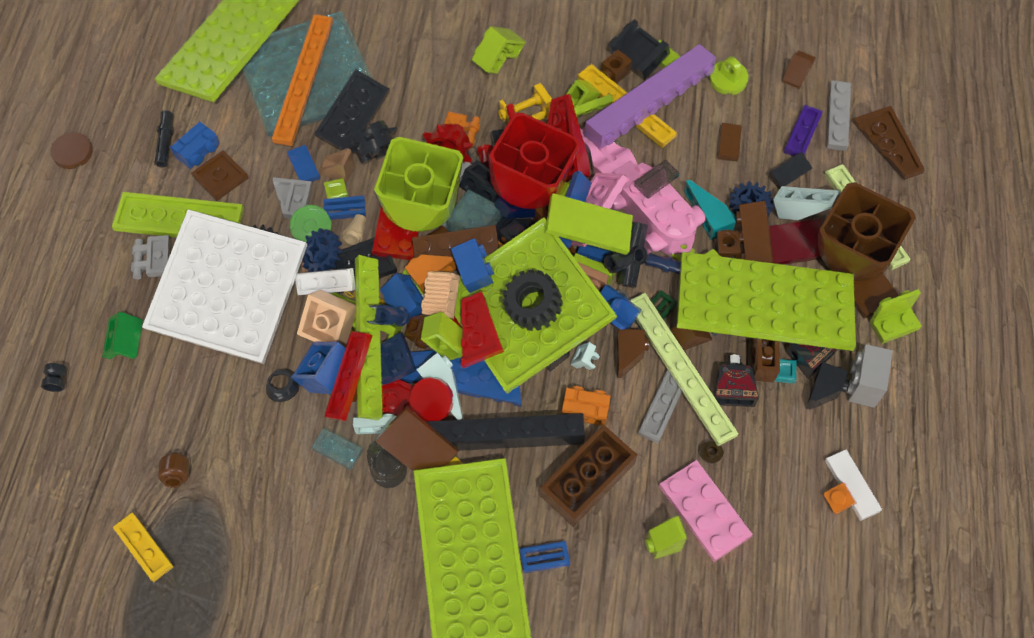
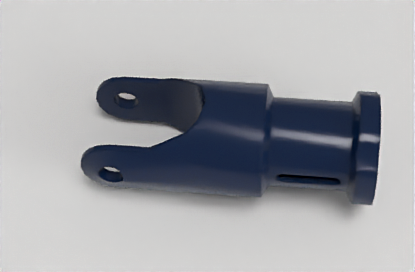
M386 305L368 306L376 308L375 320L367 321L370 324L404 326L409 320V313L404 307H397L395 309L392 306Z

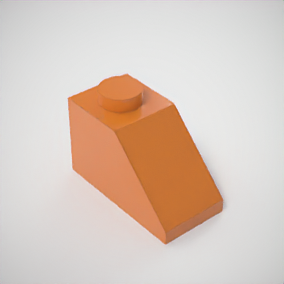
M420 255L410 260L404 268L420 290L425 293L424 283L429 271L451 273L457 269L454 260L448 256Z

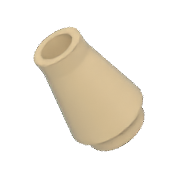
M355 215L354 219L343 231V239L346 243L355 245L363 240L366 218L363 215Z

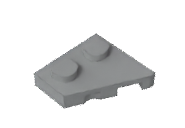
M273 177L284 218L291 219L297 209L309 204L313 187L312 181Z

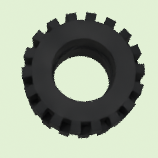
M533 269L528 270L526 274L524 271L519 272L520 276L518 277L514 275L512 283L508 282L506 284L508 290L503 291V296L505 297L503 304L511 319L522 329L526 327L529 331H533V327L539 331L542 330L541 326L545 325L546 328L551 326L549 322L557 320L556 314L560 315L562 311L560 306H563L561 293L554 280L547 273L544 275L543 271L540 270L535 273ZM533 292L544 294L542 302L537 307L532 309L522 307L523 300L527 295Z

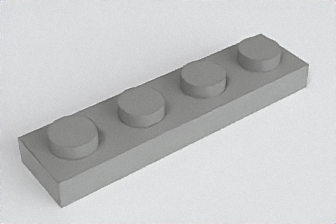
M831 80L827 149L847 151L851 97V83Z

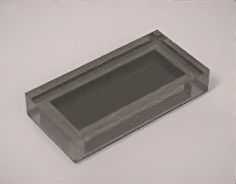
M665 159L634 181V186L649 199L678 178L680 172Z

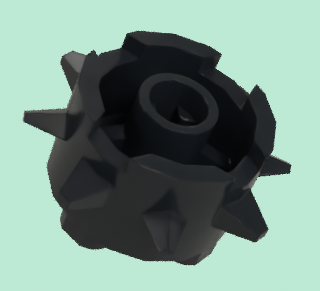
M382 120L369 124V128L363 131L359 129L349 137L352 144L351 152L357 154L362 165L370 162L374 157L376 160L385 157L390 142L394 139L392 135L397 130V127L388 128L387 124Z

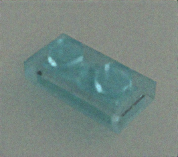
M324 428L312 445L313 451L349 470H352L363 452L359 446Z

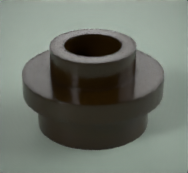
M708 441L702 445L700 454L704 461L714 464L722 459L724 451L722 446H717L715 441ZM714 449L716 454H710L708 450Z

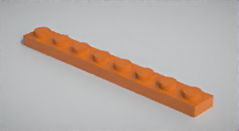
M313 15L272 136L273 143L293 146L333 25L332 17Z

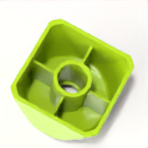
M403 137L392 139L374 188L386 216L397 226L418 232L429 231L444 224L451 217L455 207L463 163L462 154L458 150Z

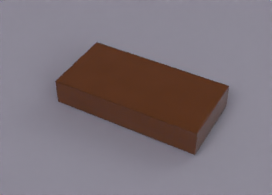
M722 123L718 159L738 162L742 125Z

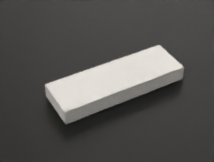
M353 268L297 273L295 278L298 295L311 294L318 290L327 293L356 290Z
M847 450L826 458L825 462L837 483L841 484L844 482L856 500L857 504L853 505L852 508L860 521L882 511Z

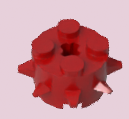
M437 124L432 133L424 132L422 134L427 143L458 150L463 156V163L472 162L467 153L469 148L473 147V144L470 143V139L463 126L459 124Z

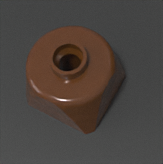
M856 182L848 183L819 230V254L826 266L832 271L853 274L856 281L876 278L888 269L916 219L913 210Z

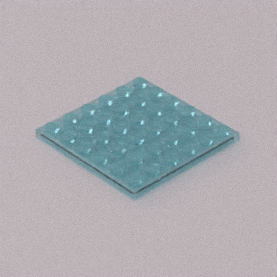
M342 11L327 15L333 18V25L299 127L324 119L355 69L371 78ZM311 21L271 33L242 68L268 137L273 136Z

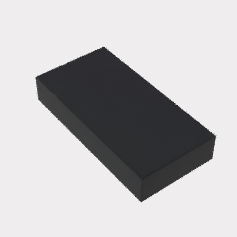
M800 152L769 172V175L780 190L782 186H787L813 168L804 154Z

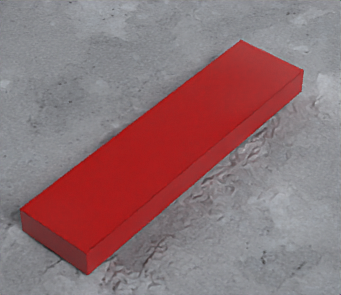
M351 331L324 417L346 422L372 340V335L369 333Z

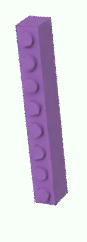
M700 44L586 121L584 135L600 149L606 145H611L616 138L628 133L636 124H641L646 117L655 114L662 106L668 105L675 97L682 95L692 85L698 84L705 76L711 75L715 69L716 57Z

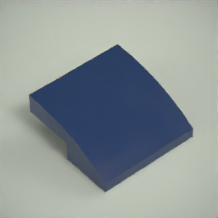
M402 333L396 334L383 343L380 342L382 385L397 381L417 371L406 338Z

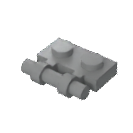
M169 235L148 237L147 244H143L142 239L135 240L132 247L134 261L131 263L134 279H141L144 270H146L148 277L163 275L170 257L171 239ZM147 254V260L142 261V256Z

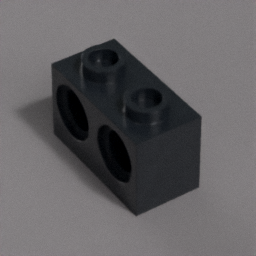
M478 160L465 168L459 185L462 189L490 210L503 200L492 186L489 168Z

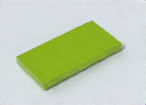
M552 193L545 233L627 255L630 250L633 215Z

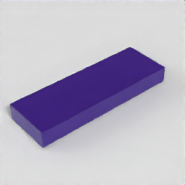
M804 105L785 147V154L794 157L802 152L805 155L823 111Z

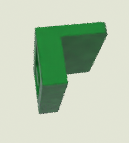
M120 311L111 316L108 321L102 357L110 360L117 355L135 359L138 353L143 320Z

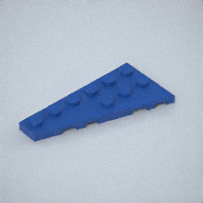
M435 350L410 352L416 370L437 352ZM462 357L450 360L453 364L451 370L454 373L459 394L494 399L495 402L502 403L503 401L521 407L520 385L507 394L485 360L466 368L461 366ZM415 371L400 380L408 383H417L424 378L418 371Z

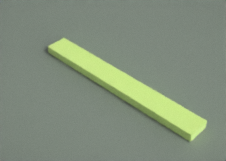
M646 293L631 299L632 303L642 309L636 321L641 329L645 330V335L649 338L650 343L717 446L737 437L738 432Z

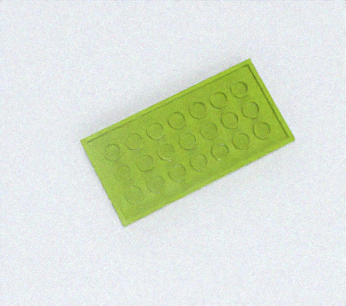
M223 0L176 55L172 57L170 62L160 71L155 81L158 85L214 102L299 0Z
M682 252L677 328L854 351L856 347L853 274Z
M506 458L415 470L414 477L432 638H531Z

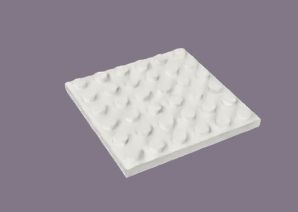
M188 210L142 328L265 364L305 254L307 243Z

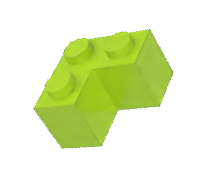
M490 26L485 32L481 44L476 48L472 60L487 73L498 74L506 58H517L526 41L511 29Z

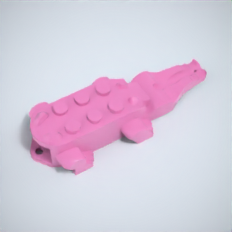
M585 127L580 129L586 151L590 154L593 173L623 174L628 179L610 209H623L627 214L633 215L632 220L634 222L648 225L644 244L647 254L659 250L667 255L690 252L694 243L696 229L705 221V214L701 208L696 205L691 207L666 180L667 175L660 166L651 167L644 163L637 164L632 152L628 148L618 146L615 142L600 149L584 135ZM681 245H686L687 248H686V249H682L680 246H681Z

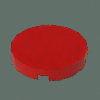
M430 377L421 379L414 385L409 401L412 411L425 422L442 421L453 409L452 397L454 396L453 391L445 381L440 378Z

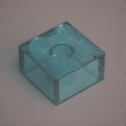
M468 189L455 206L451 217L446 221V228L449 232L495 225L504 215L503 208Z

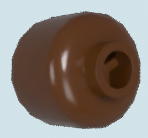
M177 452L165 455L159 461V480L170 488L181 486L189 478V460Z

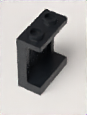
M636 19L631 23H627L623 31L614 37L609 45L611 55L615 51L620 50L632 60L631 71L644 81L670 54L669 44L664 40L659 42L639 26Z

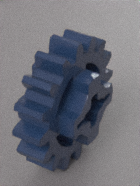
M750 181L747 182L746 186L740 183L739 188L734 187L733 192L730 194L728 207L732 208L731 212L736 214L740 211V204L765 201L769 218L774 208V198L770 197L772 192H765L766 186L764 185L760 188L758 187V182L754 186L751 185Z
M321 228L318 229V232L313 230L311 237L306 235L307 247L302 259L304 263L302 267L309 272L330 270V267L335 268L334 262L340 261V258L337 256L343 251L338 248L342 244V242L338 241L339 236L333 234L330 230H323Z

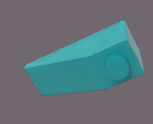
M687 180L684 193L692 207L696 205L704 212L705 221L702 223V226L709 239H716L718 231H733L736 217L733 212H730L727 205L693 181Z

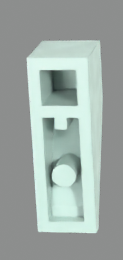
M782 186L773 200L778 218L800 220L832 208L841 192L837 190Z
M436 353L419 367L417 371L424 379L430 377L440 378L450 386L454 396L452 397L454 404L451 412L457 420H464L455 376L451 370L453 364L445 355L441 358Z

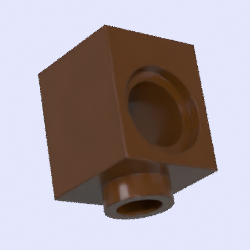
M617 50L602 62L601 72L617 84L631 73L632 60L620 50Z
M723 230L717 232L715 251L721 257L739 259L741 254L739 231Z

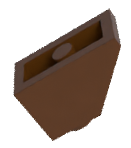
M618 329L617 378H623L643 359L645 351L649 350V338H645V330Z

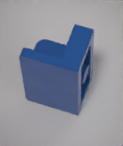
M605 285L601 291V295L617 315V318L611 323L621 330L630 328L642 309L610 285Z

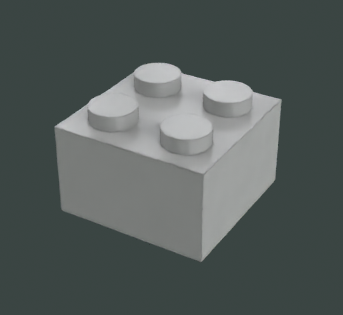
M865 344L862 351L857 352L855 361L852 360L849 373H852V380L849 381L846 393H849L848 402L876 407L887 392L893 350Z

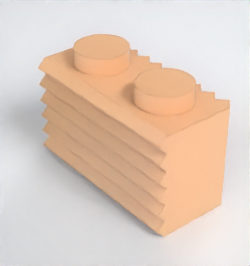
M428 272L424 283L426 288L425 298L421 303L422 314L430 316L442 311L450 319H454L459 275L450 272Z

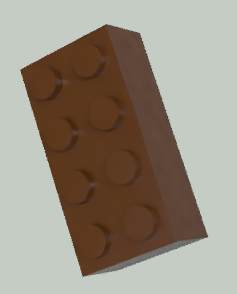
M603 424L540 487V497L574 527L636 464L638 454Z

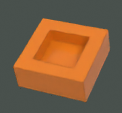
M844 482L823 493L835 514H839L857 504Z

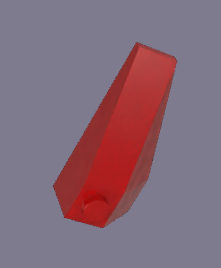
M566 94L551 99L548 124L577 137L581 144L566 182L572 179L573 173L576 171H580L586 178L591 177L588 154L571 95Z

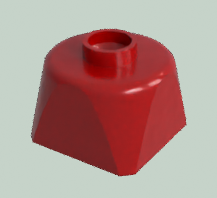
M523 112L514 114L489 154L490 178L494 190L502 199L520 208L537 209L548 206L552 193L559 195L566 182L581 145L578 138Z

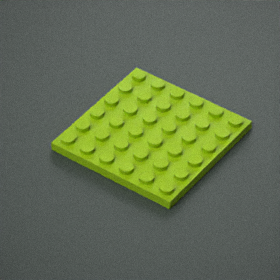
M542 218L485 258L486 263L490 262L494 271V275H491L493 284L470 293L464 286L461 275L459 279L454 316L461 325L462 299L481 291L483 292L504 349L503 353L490 357L485 362L507 394L617 318L615 312L558 236L545 233L547 224L545 218ZM531 269L535 273L538 270L543 271L544 275L547 273L556 283L563 301V306H560L562 310L560 315L556 314L557 320L555 322L550 321L549 324L551 326L547 328L545 325L541 326L542 330L539 331L535 327H533V331L527 330L526 327L524 329L519 327L511 319L503 304V299H505L503 291L508 290L506 284L508 282L512 283L514 275L518 277L520 276L519 272L524 271L526 274ZM533 292L527 295L523 300L522 307L525 309L537 307L542 302L544 294Z

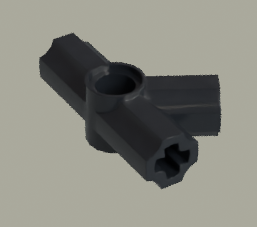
M632 222L630 250L627 255L614 252L606 255L604 260L605 268L610 273L621 271L618 283L621 286L636 288L640 265L644 264L647 260V250L644 244L648 225L644 223Z

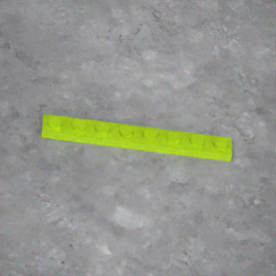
M358 255L355 258L356 332L372 335L357 385L358 418L379 421L383 418L380 325H373L367 322L375 320L376 308L368 306L379 305L378 259Z

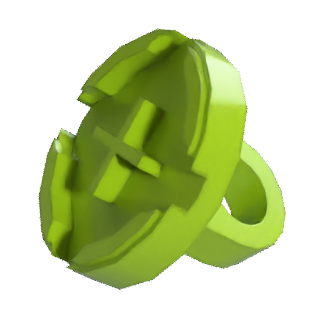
M730 56L714 65L715 69L709 78L710 84L715 91L727 95V93L735 95L745 89L749 75L746 68L736 58Z

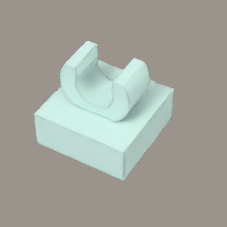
M590 342L579 345L571 365L577 369L585 367L588 370L594 369L596 366L590 360L591 358L597 360L600 357L594 352L596 346Z

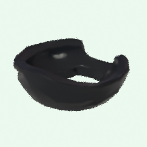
M280 369L274 371L269 376L266 383V394L269 399L274 402H285L295 397L300 385L291 378L295 373L294 371ZM278 375H285L288 377L287 386L280 390L273 388L270 384L272 378Z

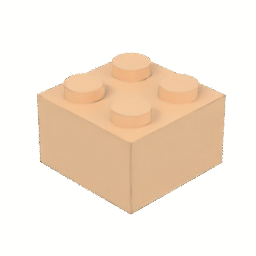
M322 290L308 294L297 334L313 342H339L342 346H345L356 315V305Z

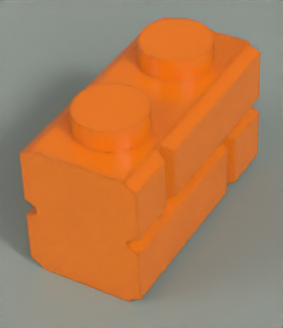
M580 386L566 388L562 414L583 413L584 423L600 426L604 424L606 426L611 395H607L602 390L584 391L585 389Z

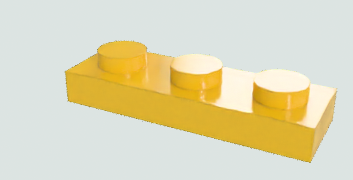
M133 512L113 526L116 533L153 582L173 568V565Z

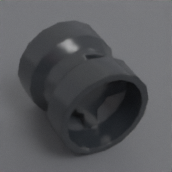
M58 363L46 364L43 371L45 378L42 379L41 388L51 392L63 391L65 388L64 377L67 375L68 368Z

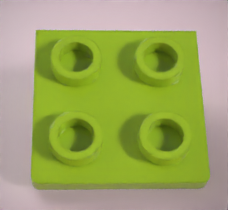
M919 289L912 292L910 290L904 291L896 298L888 297L879 303V307L873 313L874 315L869 324L881 344L920 330L922 325L911 309L921 294Z

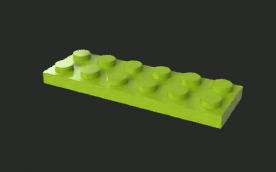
M123 192L112 228L114 231L157 236L169 235V237L177 238L188 210L240 224L244 206L243 204Z

